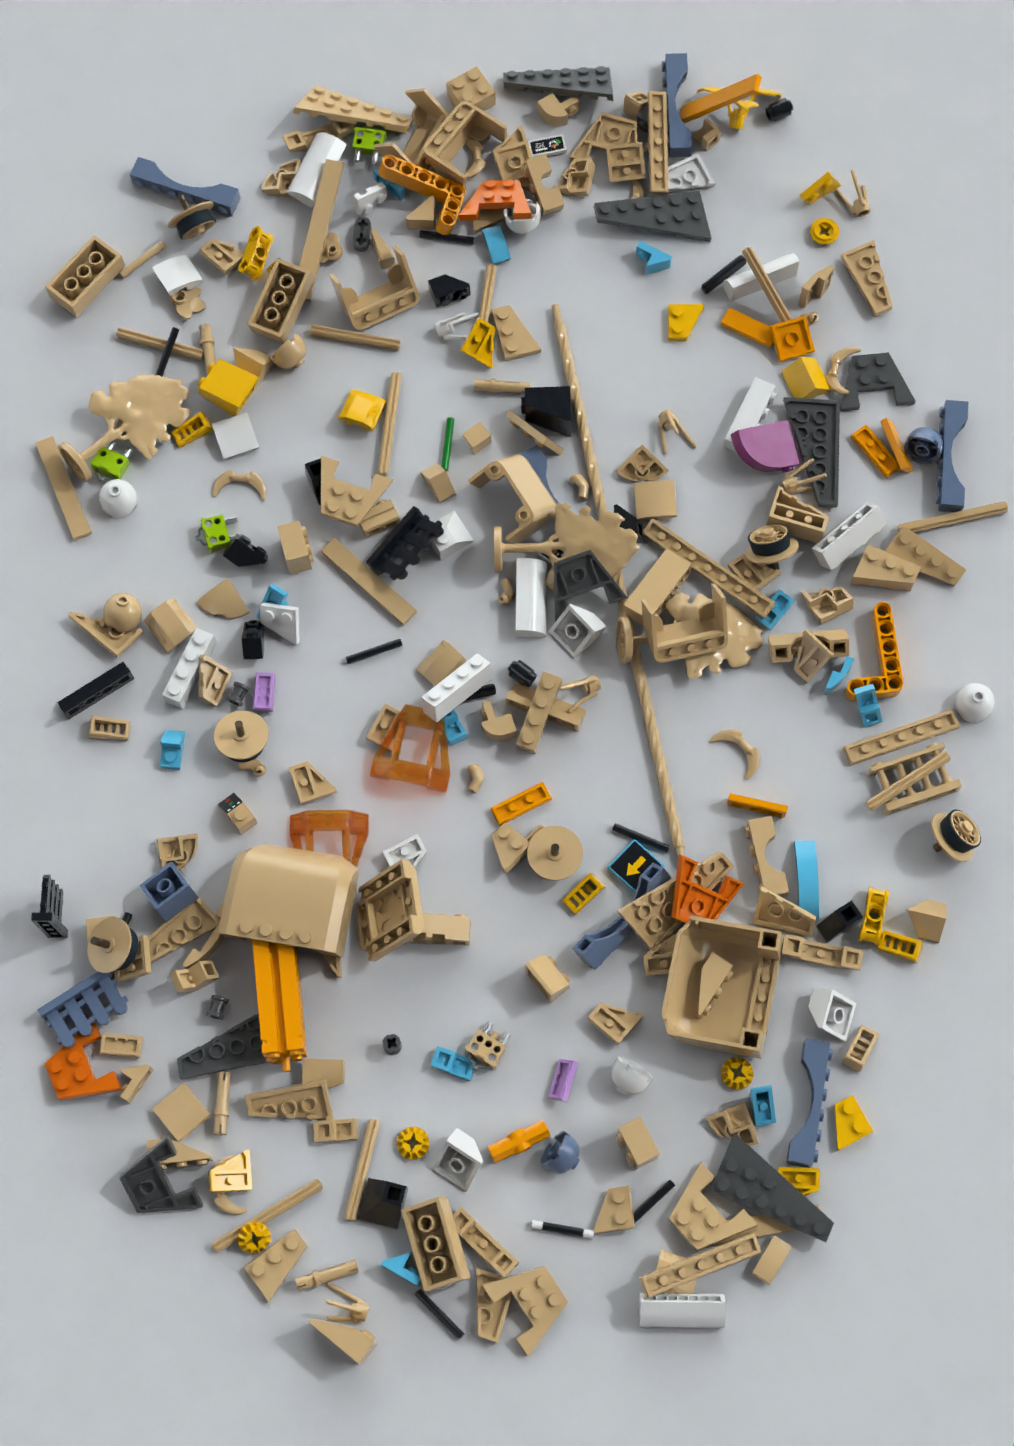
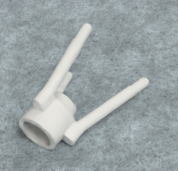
M463 312L446 320L436 322L438 336H443L444 340H466L467 335H450L451 332H454L453 325L478 317L479 313L465 316L466 314Z

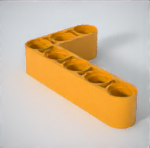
M384 156L378 168V174L386 180L427 197L432 195L434 200L442 202L443 206L436 224V230L441 235L450 234L461 209L466 193L465 187L460 183L395 156Z
M886 602L877 603L872 612V623L881 676L850 680L845 689V696L850 701H857L855 693L850 690L851 687L859 688L873 684L879 689L875 691L877 699L896 697L903 687L892 609ZM877 611H884L886 615L881 616ZM880 629H887L889 633L883 634ZM883 647H889L892 652L884 651ZM886 665H892L895 670H888ZM889 683L896 684L898 688L892 689Z

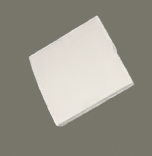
M187 255L168 259L152 267L170 296L185 287L189 291L204 282Z
M247 412L212 423L223 459L259 448Z

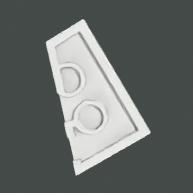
M699 153L668 167L669 192L715 185Z

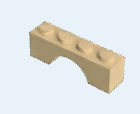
M845 629L811 632L834 653L832 658L849 656V637ZM803 633L768 636V653L771 662L792 661L798 655Z
M543 671L518 737L517 748L536 754L549 712L562 684L561 677Z
M772 816L748 820L747 827H744L746 838H750L751 842L749 846L750 856L755 859V865H753L754 874L759 877L760 881L757 884L758 892H760L762 886L780 897L788 896L789 888L785 873L773 869L765 859V847L776 836Z

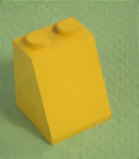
M219 358L216 363L212 362L208 368L209 374L207 377H202L197 384L199 387L198 394L234 417L238 415L255 390L259 377Z

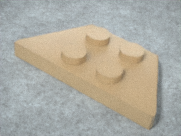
M520 125L511 136L509 135L502 144L493 149V156L501 180H519L522 189L529 190L528 185L530 183L528 178L524 177L522 167L525 160L531 159L533 156L523 126Z

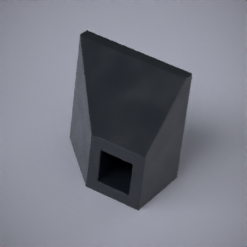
M368 1178L357 1219L398 1230L402 1215L401 1210L404 1207L408 1187L389 1181Z

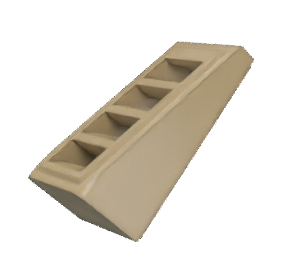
M371 229V239L381 268L385 269L395 265L393 253L376 229Z
M91 716L88 738L128 741L131 721ZM96 724H100L99 731H95ZM104 725H108L107 732H103ZM112 725H116L115 733H111ZM120 726H124L123 735L119 734Z
M861 1025L842 1063L860 1072L879 1034ZM863 1034L864 1036L872 1039V1041L870 1042L861 1037L860 1035ZM857 1041L868 1046V1049L858 1044ZM853 1049H856L857 1051L863 1053L864 1056L853 1051Z

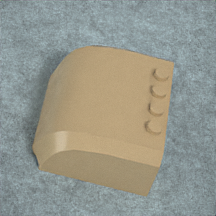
M263 844L244 850L237 855L232 866L218 934L232 940L246 942L247 939L313 949L323 955L343 958L360 869L342 856L270 844Z
M690 916L687 923L679 930L676 936L661 1011L667 1034L675 1040L689 1045L761 1059L781 959L782 932ZM713 952L733 965L731 971L734 974L728 983L724 981L720 987L723 991L718 999L713 998L710 1005L712 1008L708 1015H702L698 1019L701 970Z

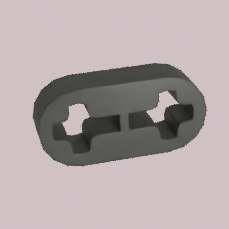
M367 217L358 218L354 225L353 246L359 252L366 251L370 245L372 228L371 222ZM362 224H366L364 231H361ZM363 237L364 242L362 245H359L360 238Z

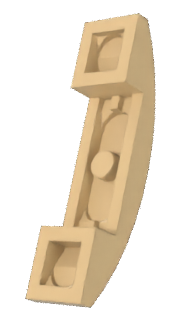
M332 120L331 124L304 133H300L297 130L282 135V138L289 152L308 151L317 133H328L338 139H342L354 131L355 125Z
M224 902L216 912V916L221 919ZM220 922L200 952L194 948L182 964L185 969H189L199 961H206L218 949L225 938L218 934Z
M784 934L781 954L818 965L860 971L864 950L845 946L841 948L804 940L803 937Z
M461 1206L453 1214L458 1234L498 1273L506 1278L519 1264V1261L488 1234Z

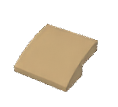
M642 142L606 146L610 182L646 179Z
M831 265L820 270L804 284L798 305L805 308L814 295L819 298L823 296L831 284L834 266Z
M673 480L634 484L636 517L639 521L652 518L664 520L677 517L675 483Z
M185 1083L181 1084L153 1108V1111L178 1142H181L211 1116Z

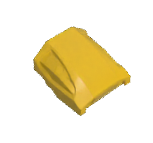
M351 390L343 410L338 415V420H343L348 425H358L366 431H374L387 401L362 391Z

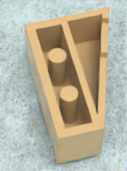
M778 486L767 525H784L789 528L791 536L815 543L820 542L823 538L829 516L811 505L807 506L799 501L797 496H791L783 491L784 488Z
M868 544L850 585L856 586V584L868 585V587L878 586L886 587V589L911 591L921 566Z
M423 913L425 926L418 936L409 941L410 944L470 945V917H466L464 914L450 916L446 914Z

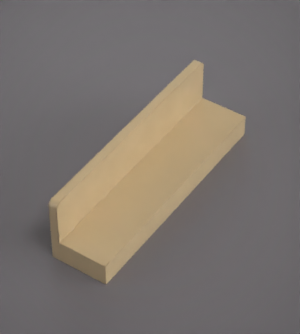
M515 683L511 692L509 691L506 696V704L528 712L536 690ZM556 698L547 720L579 731L586 710L578 707L569 713L568 709L573 705Z

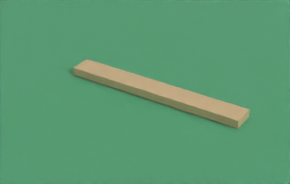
M330 159L325 161L299 267L311 271L314 277V281L306 296V301H311L344 168V162Z
M652 518L643 530L644 536L663 550L667 549L692 563V570L711 583H715L718 588L763 619L767 617L776 605L767 596Z

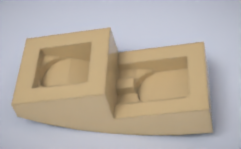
M356 1118L313 1122L315 1143L359 1140L358 1121Z
M774 1235L751 1274L770 1285L792 1246Z

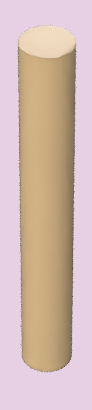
M163 241L159 242L120 271V276L125 278L164 249L166 244Z

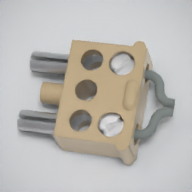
M487 1021L482 1031L478 1029L470 1044L465 1046V1053L469 1055V1061L472 1062V1068L475 1070L488 1067L496 1070L497 1063L506 1050L505 1044L511 1036L510 1033L504 1032L499 1041L496 1040L499 1036L498 1032L493 1031L491 1036H489L488 1033L493 1027V1023L491 1022L490 1024V1021ZM472 1057L486 1066H476L475 1061L472 1059Z

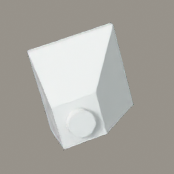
M455 511L438 519L443 524L444 533L440 537L433 536L429 540L441 560L474 542Z
M569 604L549 632L576 658L598 639L607 626L594 613Z
M813 988L808 1007L818 1028L846 1042L857 1003L833 989Z
M456 1128L446 1141L432 1168L465 1191L468 1190L483 1162L475 1140Z

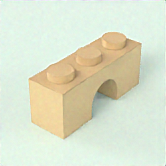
M543 154L525 160L522 171L524 177L529 180V191L531 195L534 194L535 204L536 202L539 204L541 215L545 216L561 211L565 204L559 188L546 189L541 183V180L550 177L552 172L547 155Z

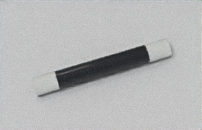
M536 1220L532 1222V1229L590 1239L594 1237V1230Z

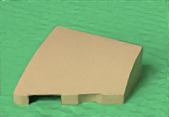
M591 157L574 159L568 170L564 171L561 175L563 178L558 186L554 185L552 189L559 188L560 193L564 195L589 196L596 168Z
M844 587L819 589L817 593H807V590L801 591L804 602L820 624L853 609V597Z
M303 1059L302 1083L326 1079L328 1089L343 1084L345 1079V1061L336 1059Z

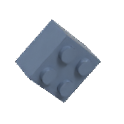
M172 861L139 885L156 911L166 922L199 898Z

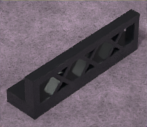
M121 662L57 703L69 720L134 680V677L125 663Z

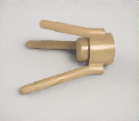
M852 169L851 175L858 199L853 202L854 205L852 206L839 189H836V193L850 209L852 215L856 214L857 217H863L870 212L871 208L868 203L865 185L861 186V193L857 177Z
M665 410L658 415L660 421L657 424L660 429L665 454H667V444L664 427L666 429L673 428L675 433L679 434L678 427L692 447H696V444L680 424L677 417L674 416L672 410Z
M812 458L793 472L784 475L785 479L781 482L785 492L793 495L798 492L811 491V486L800 488V486L824 478L827 474L824 473L799 482L797 477L793 478L794 475L814 462Z
M596 675L561 684L559 690L582 686L585 693L589 692L587 696L568 709L569 713L591 697L597 695L601 685Z
M328 1282L327 1286L356 1303H352V1306L336 1301L326 1300V1303L349 1310V1315L353 1316H328L327 1319L359 1323L360 1320L365 1321L369 1305L365 1304V1300L359 1299Z

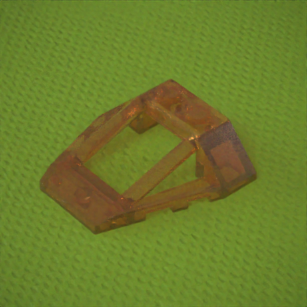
M405 704L374 755L370 777L403 781L446 793L450 778V765L444 717L436 722L423 713V708ZM406 725L434 731L426 765L398 760ZM396 733L391 758H384ZM439 742L441 770L434 768Z
M307 810L291 815L290 838L293 847L303 850L300 836H305L306 850L314 852L313 831H342V857L350 862V835H358L350 862L357 867L369 835V814L351 810Z

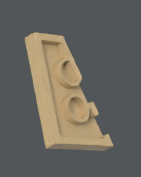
M509 409L505 416L511 420L509 423L516 429L521 427L523 429L521 433L530 439L533 436L536 439L534 443L541 448L546 446L558 455H561L564 450L562 447L551 441L550 438L536 430L535 427Z
M476 1268L478 1337L498 1343L512 1293L509 1292L495 1303H492L481 1284L504 1277Z

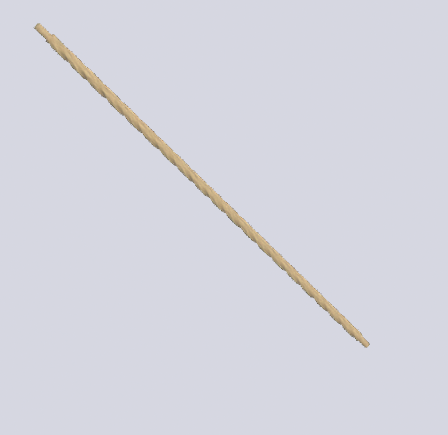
M553 304L551 306L555 320L553 324L563 361L568 386H570V398L581 439L584 460L587 465L590 486L593 491L595 508L599 518L602 511L608 510L605 505L596 457L592 450L590 431L586 424L585 409L580 398L579 383L574 372L575 367L569 348L566 327L561 318L559 305ZM621 570L613 579L627 596ZM628 598L618 601L620 617H627L630 620L633 636H636L633 618L626 612L623 606ZM636 644L633 645L631 665L643 711L653 762L656 767L658 784L663 797V806L669 825L673 849H676L678 858L679 854L685 856L683 849L685 845L682 840L679 818L675 810V801L669 783L665 758L662 753L659 731L655 724V714L649 696L645 671L642 667V657L639 645Z

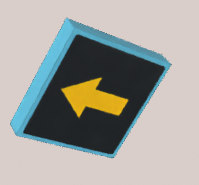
M634 839L608 866V869L635 893L639 877L652 863L664 867V865Z

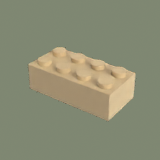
M94 235L45 286L49 297L75 317H78L125 267L122 255Z
M277 258L247 324L250 330L284 344L314 281L311 271Z
M436 1197L401 1210L424 1292L435 1291L471 1278L447 1197Z

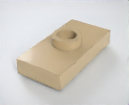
M102 1033L99 1053L103 1055L141 1058L143 1037Z

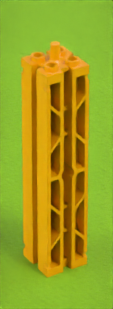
M252 939L262 1054L270 1064L282 1063V1072H290V1059L291 1062H298L308 1057L297 947Z

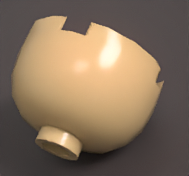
M297 333L293 335L294 338L288 339L273 353L274 355L270 356V359L282 369H290L294 366L297 369L305 362L303 358L306 355V345Z
M115 594L104 605V621L108 627L112 626L116 631L127 632L133 630L142 620L141 605L131 594Z

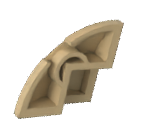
M301 159L282 164L274 175L270 173L262 185V192L275 196L292 197L287 194V191L302 163Z
M643 444L616 470L618 474L632 481H652L669 471Z
M229 578L216 585L197 601L203 610L215 617L218 614L226 616V619H235L250 613Z
M198 834L156 839L161 869L172 861L180 872L183 871L190 858H194L198 846Z
M747 1102L726 1108L706 1117L711 1128L721 1138L725 1136L728 1139H732L735 1133L748 1145L759 1144Z

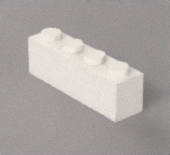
M757 377L754 378L725 437L723 447L736 452L730 434L740 429L762 425L760 421L762 418L766 419L769 412L767 408L769 403L773 404L776 398V385Z
M867 502L811 549L820 566L832 570L838 567L844 559L851 556L861 545H864L874 534L880 532L887 522L879 506Z
M199 628L195 629L162 694L165 702L181 709L184 708L199 679L200 655L210 657L217 643L213 634Z
M479 654L474 655L421 697L423 713L436 722L441 720L492 679L491 663Z

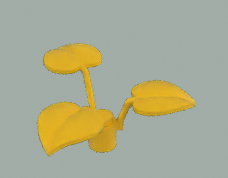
M704 87L698 89L697 93L701 91L713 93L723 88ZM759 89L758 93L752 95L750 101L740 100L735 102L734 104L739 106V108H734L733 112L731 104L728 105L729 127L743 129L744 119L747 118L749 109L759 106L758 103L753 102L755 96L775 95L781 99L782 94L768 89Z

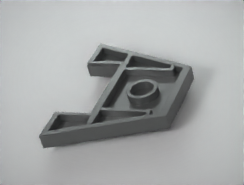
M889 352L851 357L845 387L849 394H844L841 411L858 410L860 408L858 393L890 389L894 390L896 406L915 404L916 401Z
M591 550L554 562L555 622L569 605L567 599L602 586L604 587L609 604L628 598Z
M169 1135L120 1175L119 1179L137 1213L203 1208V1202L195 1187L175 1194L160 1164V1161L177 1155Z

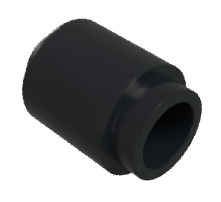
M786 98L778 100L765 108L766 116L770 122H776L790 116L793 105Z
M521 660L513 661L508 668V671H510L508 675L523 686L530 687L537 677V674L534 673L535 670Z

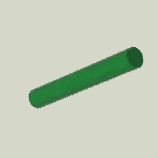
M452 417L447 418L441 467L446 472L449 468L454 418Z

